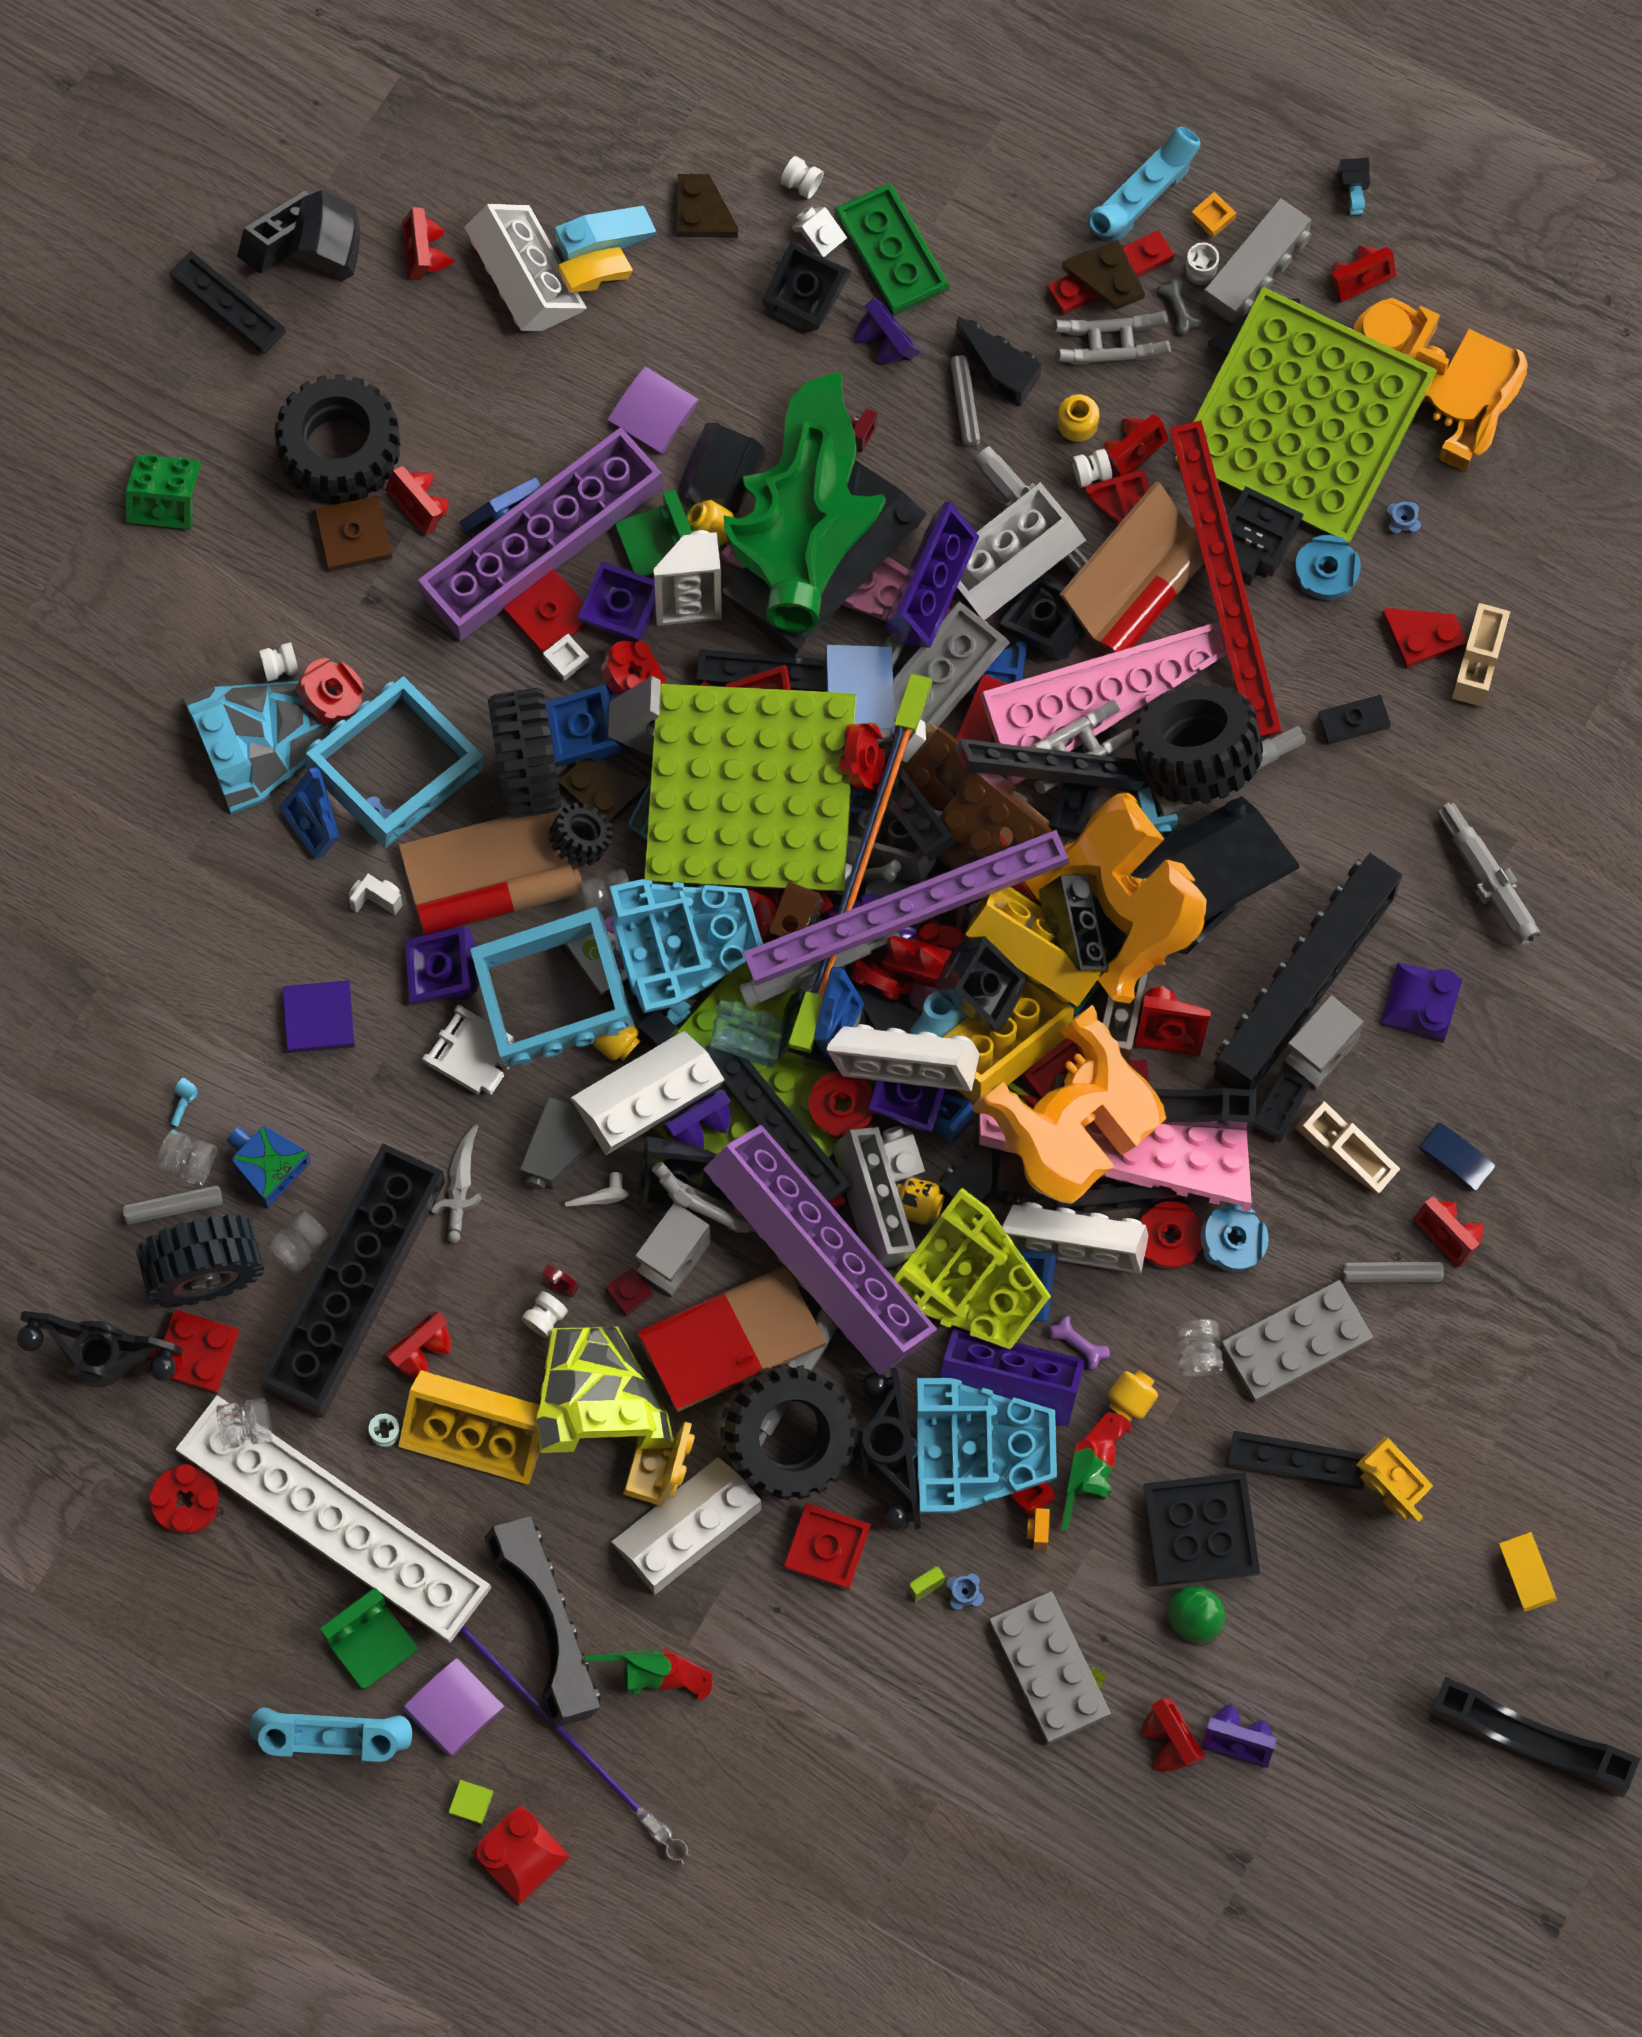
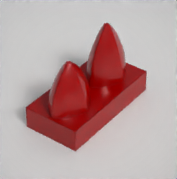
M412 207L402 221L408 279L421 280L426 272L443 270L454 263V260L443 251L428 246V243L442 237L445 231L436 222L425 218L424 208Z
M1359 245L1356 252L1357 261L1351 264L1343 262L1333 263L1330 272L1335 296L1341 303L1397 276L1394 254L1388 246L1377 250L1369 246Z
M1152 414L1147 419L1123 418V429L1127 437L1123 441H1105L1103 448L1108 455L1115 476L1119 477L1132 473L1169 440L1161 418L1155 414Z
M404 466L393 470L385 490L423 535L426 536L435 531L439 520L446 514L449 500L443 497L429 496L426 493L432 484L433 473L421 471L408 472Z
M890 936L887 939L888 953L882 964L889 971L936 984L935 980L941 975L953 952L905 937Z
M1432 1196L1423 1204L1412 1220L1458 1267H1461L1479 1247L1484 1234V1224L1476 1222L1460 1224L1456 1220V1203L1438 1201Z
M432 1311L388 1349L382 1357L390 1366L397 1367L403 1374L416 1380L420 1370L429 1373L426 1357L420 1347L424 1346L427 1350L437 1354H450L451 1338L445 1326L448 1323L440 1312Z
M1162 1698L1151 1705L1153 1710L1144 1720L1141 1735L1152 1739L1170 1737V1740L1161 1748L1155 1758L1154 1770H1178L1187 1765H1197L1207 1758L1172 1698Z

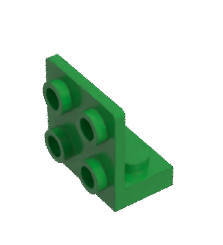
M154 454L137 455L126 489V523L191 529L193 523V493L201 470V461L190 460L184 457H159Z
M675 489L663 493V505L659 506V508L617 521L615 524L632 571L645 577L654 576V568L684 535L692 533Z
M376 1587L320 1628L323 1639L362 1690L368 1689L418 1651L417 1645L388 1609L384 1597Z

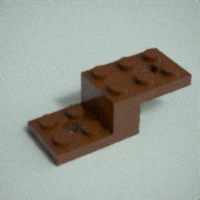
M937 728L906 773L926 801L936 810L942 811L939 818L953 837L979 859L1052 831L1051 828L1011 797L1016 787L1003 776L964 771L955 750L958 740L943 728ZM945 765L949 766L953 771V778L948 784H945L940 778V770ZM1004 827L1009 828L1013 833V840L1008 846L1004 845L999 838L1000 831Z

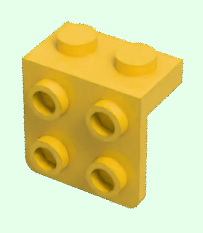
M684 1422L675 1438H673L674 1445L672 1448L639 1449L637 1440L623 1495L663 1506L668 1496L674 1497L678 1485L681 1486L687 1466L682 1464L686 1454L689 1455L695 1435L689 1434L691 1423Z
M1384 1436L1356 1464L1363 1472L1360 1479L1372 1491L1376 1490L1381 1496H1386L1382 1502L1396 1516L1399 1514L1405 1521L1411 1518L1419 1522L1423 1516L1414 1508V1505L1433 1485L1388 1437Z

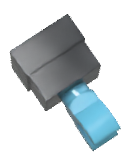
M1369 157L1340 159L1337 168L1341 191H1349L1350 215L1363 214V209H1365L1362 190H1368L1370 185Z
M683 1001L677 1006L671 1007L666 1016L659 1010H655L638 1025V1036L650 1048L654 1049L678 1033L676 1025L691 1013L689 1010L691 1006L686 1001Z

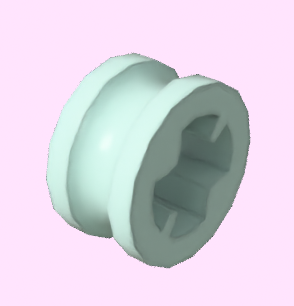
M387 1413L379 1414L370 1421L369 1434L377 1446L389 1447L398 1441L400 1427L397 1419ZM381 1423H387L388 1427L391 1425L394 1427L393 1430L389 1431V1437L382 1438L381 1433L378 1436L375 1434V1431L380 1430Z

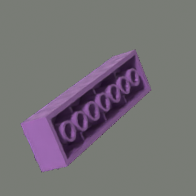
M620 427L418 579L420 596L460 641L464 640L547 573L559 568L613 527L617 521L625 518L663 489L662 472Z
M762 1125L726 1145L703 1169L709 1175L712 1182L733 1203L735 1209L751 1224L757 1235L769 1245L778 1259L787 1266L799 1280L801 1286L811 1294L821 1306L823 1312L835 1322L844 1333V1336L853 1343L865 1357L867 1363L879 1375L914 1353L937 1330Z

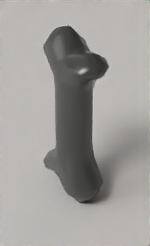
M1172 278L1168 285H1160L1156 291L1157 294L1166 297L1170 301L1178 321L1175 331L1177 334L1185 336L1190 329L1199 328L1201 320L1194 318L1188 313L1180 294L1182 281L1178 278Z
M894 859L884 866L866 869L861 885L878 880L893 882L897 873L901 871V863L899 860Z

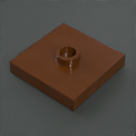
M379 495L315 509L329 572L393 558Z

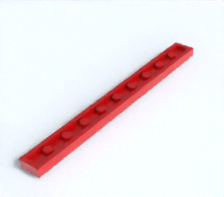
M1202 420L1170 428V433L1237 692L1245 696L1250 701V705L1254 707L1261 738L1280 734L1282 729Z

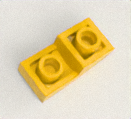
M620 247L586 253L567 260L557 267L569 292L597 290L601 281L629 279L633 271Z
M1532 1532L1499 1543L1524 1612L1557 1601Z

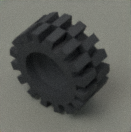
M572 803L571 807L566 805L559 812L548 833L550 835L548 839L549 842H554L551 847L554 852L557 850L561 851L558 857L562 860L567 856L569 858L567 863L573 865L575 861H578V866L584 867L586 862L588 866H591L595 861L598 862L610 845L613 837V832L610 831L612 825L610 822L604 823L607 819L604 813L601 816L597 815L599 809L593 807L592 811L588 810L589 804L583 803L579 808L578 803ZM571 829L582 831L589 837L590 841L577 837Z

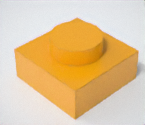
M1213 192L1191 211V218L1214 238L1236 219V212Z
M1036 1508L1034 1519L1028 1518L1027 1539H1033V1550L1047 1551L1050 1509Z

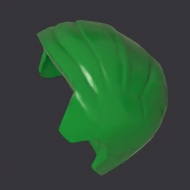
M1198 1586L1184 1588L1171 1598L1168 1605L1167 1614L1172 1630L1192 1644L1205 1646L1210 1644V1642L1213 1643L1224 1629L1226 1615L1222 1601L1215 1593L1206 1588Z

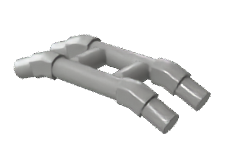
M1161 311L1131 318L1093 321L1055 319L1052 323L1053 332L1066 333L1073 336L1088 334L1090 350L1057 349L1055 360L1058 362H1069L1074 365H1088L1089 363L1135 359L1137 361L1156 358L1158 355L1170 353L1171 346L1168 340L1136 345L1134 347L1133 331H1144L1152 329L1154 326L1166 324L1168 322L1166 312ZM1120 331L1122 348L1102 349L1101 333Z
M1114 699L1030 747L1067 751L1063 743L1079 734L1088 751L1085 754L1108 756L1133 742V731L1129 728L1100 745L1090 728L1121 711ZM1039 780L1035 783V789L1038 793L1042 794L1060 784V782Z
M658 1162L652 1168L654 1174L660 1179L662 1186L668 1191L670 1198L677 1205L684 1208L688 1207L726 1225L728 1229L734 1232H756L745 1217L735 1209L733 1204L723 1202L677 1179L663 1162Z

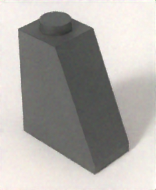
M551 1097L548 1098L520 1168L521 1179L525 1180V1184L537 1190H544V1187L554 1190L599 1146L574 1105Z

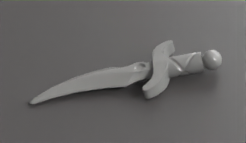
M478 1124L473 1125L462 1138L453 1157L449 1173L450 1185L447 1189L449 1199L437 1202L432 1208L434 1215H437L442 1210H450L447 1239L451 1243H457L460 1240L463 1212L475 1208L482 1200L480 1194H476L471 1199L466 1200L465 1198L466 1192L471 1185V1154Z

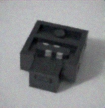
M1245 486L1227 520L1243 582L1251 586L1258 571L1271 577L1274 576L1302 525L1304 514Z

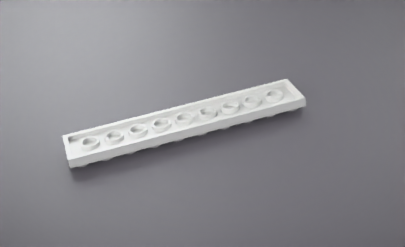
M218 1395L176 1448L178 1454L205 1471L208 1475L372 1589L376 1587L384 1598L449 1643H451L491 1589L489 1583Z

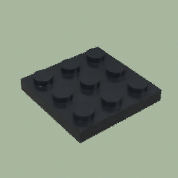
M1246 1472L1144 1483L1143 1490L1157 1587L1260 1574Z

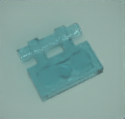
M719 999L715 1009L719 1014L714 1020L710 1046L772 1068L778 1058L781 1034L778 1033L781 1029L782 1021L771 1017L769 1012L761 1010L758 1013L744 1008L743 1003L734 1000L730 1003Z

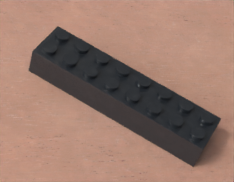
M1370 852L1364 861L1356 860L1348 872L1349 878L1345 886L1339 884L1330 896L1329 901L1331 903L1326 912L1320 910L1310 924L1312 929L1308 933L1307 938L1303 935L1300 936L1291 950L1293 954L1289 962L1282 961L1272 976L1274 980L1270 988L1268 989L1264 986L1253 1002L1255 1006L1251 1014L1249 1015L1245 1012L1240 1017L1234 1027L1236 1032L1232 1039L1225 1038L1215 1053L1217 1057L1213 1063L1216 1067L1214 1073L1215 1080L1227 1088L1255 1090L1396 898L1403 874Z
M382 1143L259 1379L263 1391L324 1418L445 1184L444 1172Z

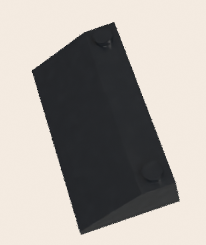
M856 460L847 486L851 495L870 497L882 494L886 502L877 520L847 551L834 570L821 594L819 621L816 627L805 632H789L778 629L770 624L766 618L770 588L763 579L746 567L721 591V594L789 657L797 655L809 638L914 528L917 529L927 516V513L902 490Z
M1241 796L1230 800L1221 808L1165 838L1130 875L1135 878L1147 879L1165 860L1183 863L1195 879L1194 882H1191L1207 900L1204 921L1300 867L1297 860L1259 810ZM1092 896L1100 935L1119 952L1127 935L1105 915L1099 900Z

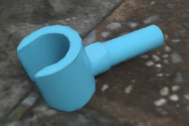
M182 1078L174 1088V1093L181 1097L170 1123L175 1127H178L188 1103L192 1102L198 1094L196 1086L186 1078Z

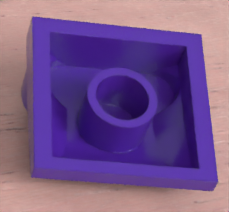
M601 561L578 615V620L615 635L619 641H631L634 643L641 641L656 610L654 579Z
M462 926L405 940L409 1003L413 1005L452 997L465 1000L471 998L477 992L480 983L470 950L477 947L470 929Z
M1398 962L1380 1025L1444 1043L1462 978H1459L1448 969L1434 971Z
M876 1080L867 1111L931 1133L945 1088Z

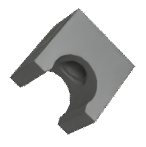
M651 676L610 701L608 737L653 757L655 719L659 716L661 680Z
M1331 995L1289 1042L1288 1047L1292 1052L1286 1057L1283 1064L1297 1076L1311 1082V1087L1316 1090L1358 1043L1364 1021Z
M674 1202L636 1255V1260L642 1263L637 1270L638 1275L672 1298L709 1247L710 1225Z

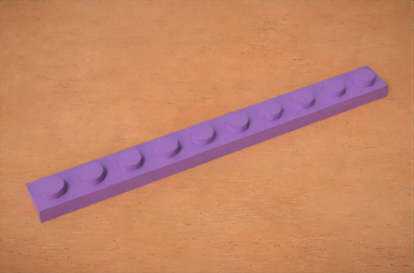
M1054 830L744 951L743 954L757 986L1069 864V858L1057 831Z

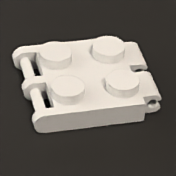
M457 1005L454 1010L455 1016L445 1030L441 1029L438 1034L439 1040L429 1055L425 1054L421 1060L426 1065L477 1095L481 1090L492 1095L504 1077V1073L496 1067L500 1066L505 1070H508L510 1067H507L500 1058L491 1023L464 1007ZM463 1018L464 1020L462 1021L454 1035H452L451 1032L453 1031L459 1020ZM506 1033L509 1044H512L514 1037ZM445 1042L448 1043L442 1051V1053L440 1054V1056L438 1057V1059H435V1056L437 1055Z

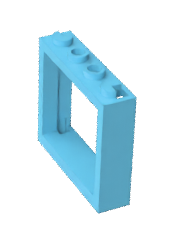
M403 676L395 683L392 681L386 684L380 691L379 696L373 701L362 703L357 708L355 715L349 720L338 722L332 728L330 735L322 741L320 739L314 741L306 750L305 769L308 771V769L319 767L326 790L386 848L479 774L483 769L484 755ZM402 699L461 759L384 819L326 759Z
M597 907L470 949L498 1052L507 1067L521 1063L523 1066H526L532 1059L541 1056H557L563 1052V1049L572 1046H587L592 1044L596 1038L605 1035L617 1036L619 1035L618 1031L634 1026L606 924ZM594 934L615 1010L509 1044L489 969Z

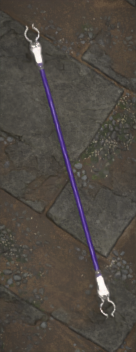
M463 1625L460 1632L552 1726L548 1713L541 1704ZM562 1726L554 1728L636 1812L635 1815L639 1818L640 1823L649 1831L651 1838L661 1846L667 1845L666 1843L673 1837L671 1829L665 1823L660 1822L651 1812L640 1807ZM672 1839V1841H674V1842H675V1841H681V1842H683V1843L685 1844V1842L682 1841V1840H680V1839H674V1840ZM686 1845V1855L691 1857V1855H688V1847ZM671 1858L674 1861H682V1864L684 1865L682 1859Z

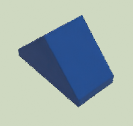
M944 1093L932 1131L952 1146L973 1120L972 1104Z

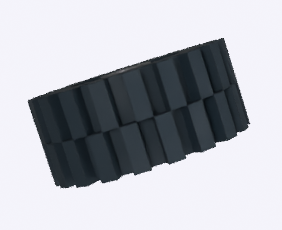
M220 1214L211 1215L208 1219H202V1217L195 1218L193 1222L186 1224L180 1222L175 1224L174 1228L160 1230L159 1235H150L146 1238V1242H141L136 1249L148 1300L153 1305L160 1304V1307H167L173 1304V1307H181L185 1303L195 1305L199 1304V1301L214 1300L220 1295L228 1296L233 1294V1290H242L248 1287L247 1283L256 1282L258 1276H262L263 1270H265L251 1219L246 1218L244 1215L235 1217V1214H226L220 1217Z

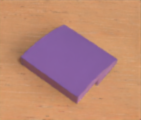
M644 367L626 390L608 420L664 454L680 426H685L700 400L649 368Z
M456 1658L429 1681L403 1707V1710L451 1758L471 1742L478 1731L502 1713L505 1706Z

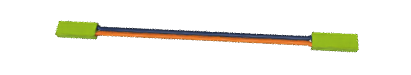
M912 673L910 675L894 724L897 734L837 915L853 909L909 736L912 732L916 733L933 683L932 678ZM837 954L821 961L812 990L805 992L789 1041L790 1048L811 1053L829 973L835 964Z

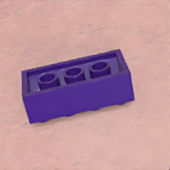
M945 501L933 515L928 528L924 532L918 551L912 559L906 578L899 588L894 605L887 615L884 628L899 644L931 648L979 539V535L951 502Z
M953 1327L939 1378H953L962 1381V1384L979 1390H982V1388L992 1390L995 1395L1008 1399L1015 1397L1055 1410V1425L1069 1427L1085 1359L1020 1343H1015L1010 1350L971 1336L970 1331Z

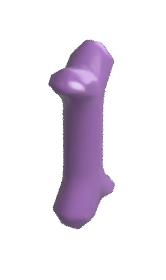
M1069 1315L1062 1316L1058 1325H1052L1048 1329L1051 1339H1063L1083 1353L1087 1358L1089 1370L1096 1369L1100 1360L1108 1359L1110 1356L1108 1346H1096L1074 1331Z

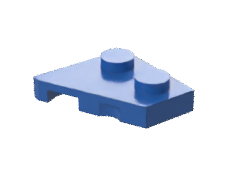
M535 477L490 500L459 521L466 533L490 519H493L495 522L509 512V508L517 506L538 490L541 485Z
M319 767L308 769L280 805L279 810L313 858L316 859L324 857L340 836Z

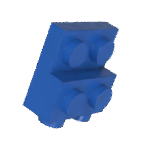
M606 684L546 702L555 763L559 766L587 758L598 761L625 753L623 743L608 737L610 701L618 696Z

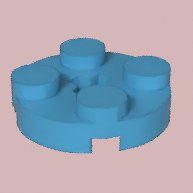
M1321 535L1313 538L1310 543L1299 550L1295 562V576L1300 584L1301 591L1322 600H1334L1348 596L1358 581L1361 569L1360 558L1356 550L1354 552L1343 538L1333 535ZM1325 561L1331 562V567L1337 570L1332 571L1331 574H1325L1319 569V566H1323Z
M1232 1203L1225 1204L1208 1214L1203 1222L1200 1236L1206 1261L1226 1271L1240 1272L1252 1267L1266 1253L1269 1239L1264 1222L1260 1223L1259 1219L1254 1215L1256 1213L1250 1208V1212L1241 1211L1242 1206ZM1232 1229L1236 1231V1236L1241 1237L1242 1240L1236 1243V1245H1233L1228 1239V1234L1231 1233Z

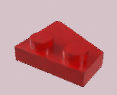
M1142 469L1085 486V489L1093 502L1118 526L1150 489L1146 471Z
M1395 608L1383 609L1382 616L1406 669L1466 648L1468 642L1455 614Z

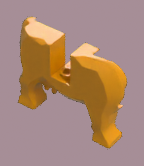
M1394 298L1382 300L1374 304L1358 317L1353 330L1437 370L1423 402H1430L1436 409L1433 420L1438 421L1443 414L1447 417L1444 422L1446 426H1450L1453 420L1458 421V430L1451 438L1445 441L1439 459L1463 472H1467L1472 455L1479 456L1491 446L1498 416L1512 402L1523 384L1528 366L1524 353L1517 348L1515 351L1469 329L1448 367L1449 359L1445 357V352L1436 346H1428L1437 329L1439 314L1422 306L1419 307L1417 312L1407 304Z
M1119 793L1107 800L1094 813L1076 841L1064 846L1069 858V864L1024 882L1038 901L1041 902L1039 890L1060 875L1088 876L1092 896L1099 900L1105 915L1127 935L1117 956L1109 962L1108 971L1104 972L1098 978V981L1114 1001L1130 1004L1135 998L1134 986L1141 976L1155 966L1166 965L1164 960L1169 954L1187 948L1200 935L1204 925L1207 900L1191 882H1194L1195 879L1183 863L1165 860L1147 879L1135 878L1130 875L1164 838L1136 803L1138 801L1129 793Z
M1093 1005L1079 1013L1059 1030L1065 1038L1077 1043L1085 1055V1058H1083L1082 1055L1076 1054L1074 1059L1077 1064L1075 1065L1071 1061L1066 1062V1068L1069 1072L1065 1078V1086L1047 1093L1031 1109L1020 1100L1016 1093L1009 1092L1007 1085L1002 1081L971 1106L975 1113L988 1114L995 1119L1005 1136L1006 1150L1012 1149L1022 1158L1025 1176L1032 1188L1054 1200L1069 1204L1074 1203L1084 1195L1097 1179L1114 1166L1084 1129L1085 1126L1094 1121L1120 1155H1123L1136 1147L1166 1119L1164 1106L1158 1095L1148 1082L1123 1058L1118 1042L1112 1038L1108 1028L1097 1020V1012Z

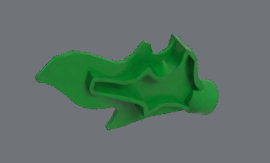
M839 372L807 381L790 399L786 413L783 455L778 465L765 473L743 476L745 489L756 499L754 511L746 517L739 519L724 515V531L732 553L739 563L766 582L770 588L766 618L770 624L784 631L805 632L816 627L819 621L821 594L834 570L847 551L877 520L886 502L882 494L870 497L851 495L847 488L855 463L857 448L856 435L843 400V377Z

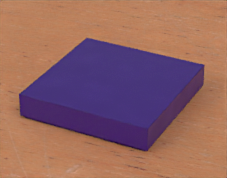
M349 980L283 986L288 1053L355 1047Z

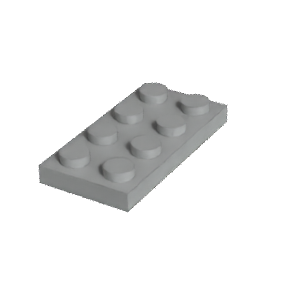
M959 601L942 621L931 648L920 647L893 679L894 718H897L912 673L932 678L933 683L920 720L925 722L926 729L930 724L939 727L1010 642Z
M1338 1280L1222 1341L1221 1346L1255 1403L1373 1341L1374 1337L1343 1284Z
M1052 1591L990 1618L989 1623L1048 1745L1111 1717V1712Z

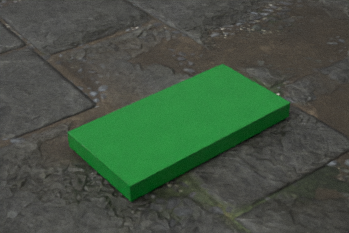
M891 182L834 208V214L893 316L950 290L947 279Z

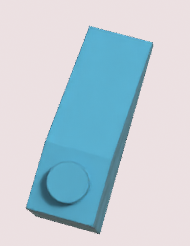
M644 206L584 215L555 227L556 244L564 261L597 250L614 247L623 249L657 235Z

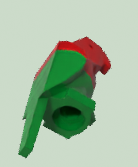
M1107 1412L1090 1433L1076 1444L1067 1489L1062 1532L1067 1533L1076 1494L1104 1501L1107 1493L1112 1492L1107 1478L1115 1463V1443L1123 1438L1126 1432L1130 1434L1132 1432L1129 1420L1123 1415Z
M670 1649L630 1650L584 1655V1661H625V1690L632 1691L633 1695L639 1694L644 1687L665 1691L685 1686L691 1692L697 1694L696 1698L700 1700L706 1698L712 1689L713 1674L711 1671L674 1653Z

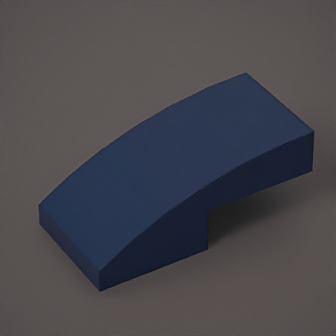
M1441 1122L1435 1125L1418 1146L1441 1170L1447 1169L1469 1191H1476L1495 1167L1479 1150Z

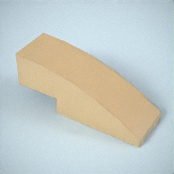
M1482 603L1478 604L1452 699L1484 707L1510 611Z
M1325 1101L1315 1103L1294 1127L1326 1157L1376 1194H1379L1400 1170L1353 1123H1346Z

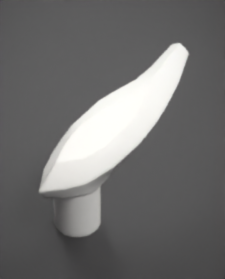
M618 1172L611 1173L609 1175V1188L567 1201L565 1206L609 1204L625 1199L629 1196V1193L622 1189L623 1175Z

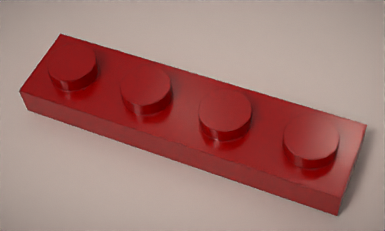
M1159 229L1122 247L1137 278L1174 260V253ZM1072 273L1047 286V291L1062 316L1101 297L1086 289L1084 283Z

